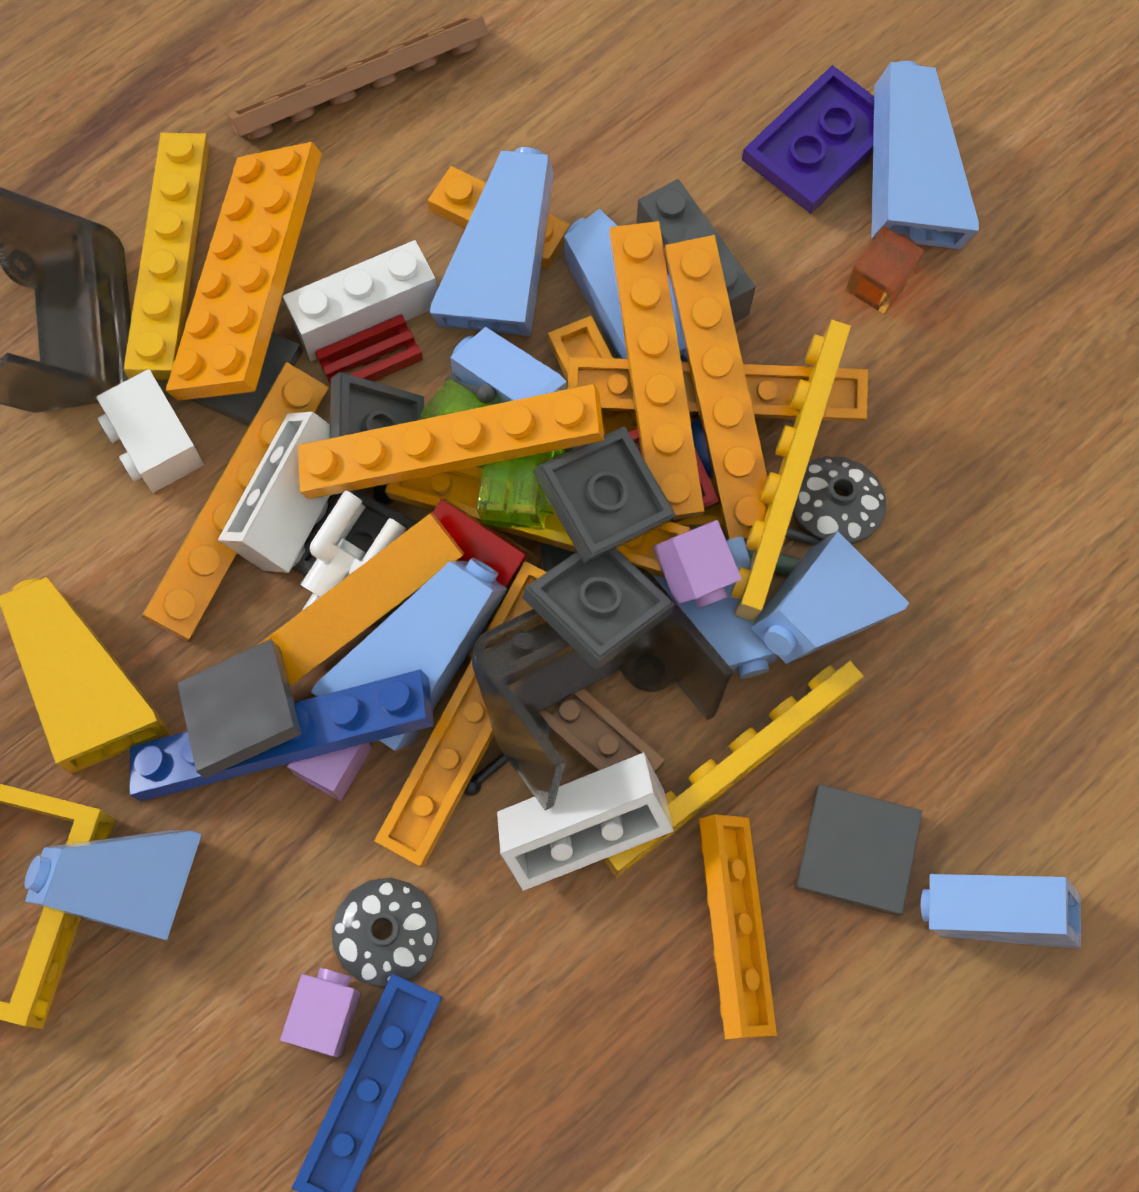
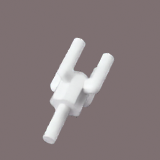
M345 490L310 544V552L317 559L300 585L313 592L302 610L406 532V528L389 518L368 552L365 553L345 540L365 509V506L361 504L363 502L361 499Z

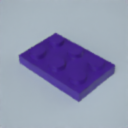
M832 65L743 149L742 161L811 214L873 154L874 96Z

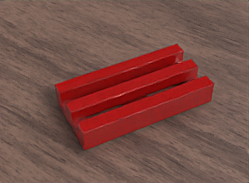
M402 314L315 351L317 360L330 386L331 378L337 373H343L361 364L365 366L378 360L380 356L403 346H406L407 349L349 375L374 382L423 360L422 352L419 346L416 345L411 330L408 329Z

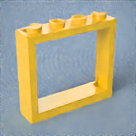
M0 784L1 804L73 822L66 844L109 839L115 818L101 809ZM43 907L10 1003L0 1001V1020L26 1027L43 1029L81 920L80 917Z

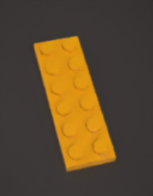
M313 142L237 157L165 390L177 401L256 391L322 157V153Z

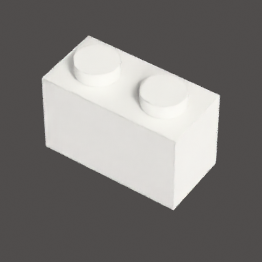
M150 369L96 396L105 414L98 417V420L112 444L119 440L123 443L127 452L120 455L119 458L134 482L143 478L152 493L205 466Z

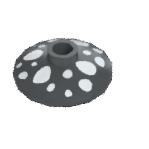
M826 456L808 463L792 514L798 525L813 538L823 541L838 531L850 544L866 540L880 527L886 512L885 491L877 476L863 464L845 457ZM834 489L843 490L849 496H840L835 492Z
M394 878L370 880L352 890L338 907L332 925L333 949L342 967L360 982L384 987L387 985L391 974L408 981L420 974L433 957L439 938L437 914L427 896L411 883ZM381 920H388L393 925L392 934L387 939H377L374 936V926Z

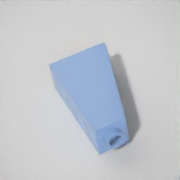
M913 61L890 62L876 82L874 90L871 239L961 249L979 231V221L936 68L919 66Z
M529 147L517 148L515 152H500L431 303L430 314L439 327L481 331L487 327L495 333L531 336L554 176L549 155Z
M599 208L587 219L580 218L576 220L567 230L564 236V261L617 359H627L609 240L610 227L617 225ZM668 275L681 361L688 362L670 277Z
M471 558L469 562L449 561L315 684L311 693L318 697L421 669L429 677L433 712L508 589L495 581L498 573L494 569L475 558ZM421 729L381 739L380 741L396 751L412 745Z

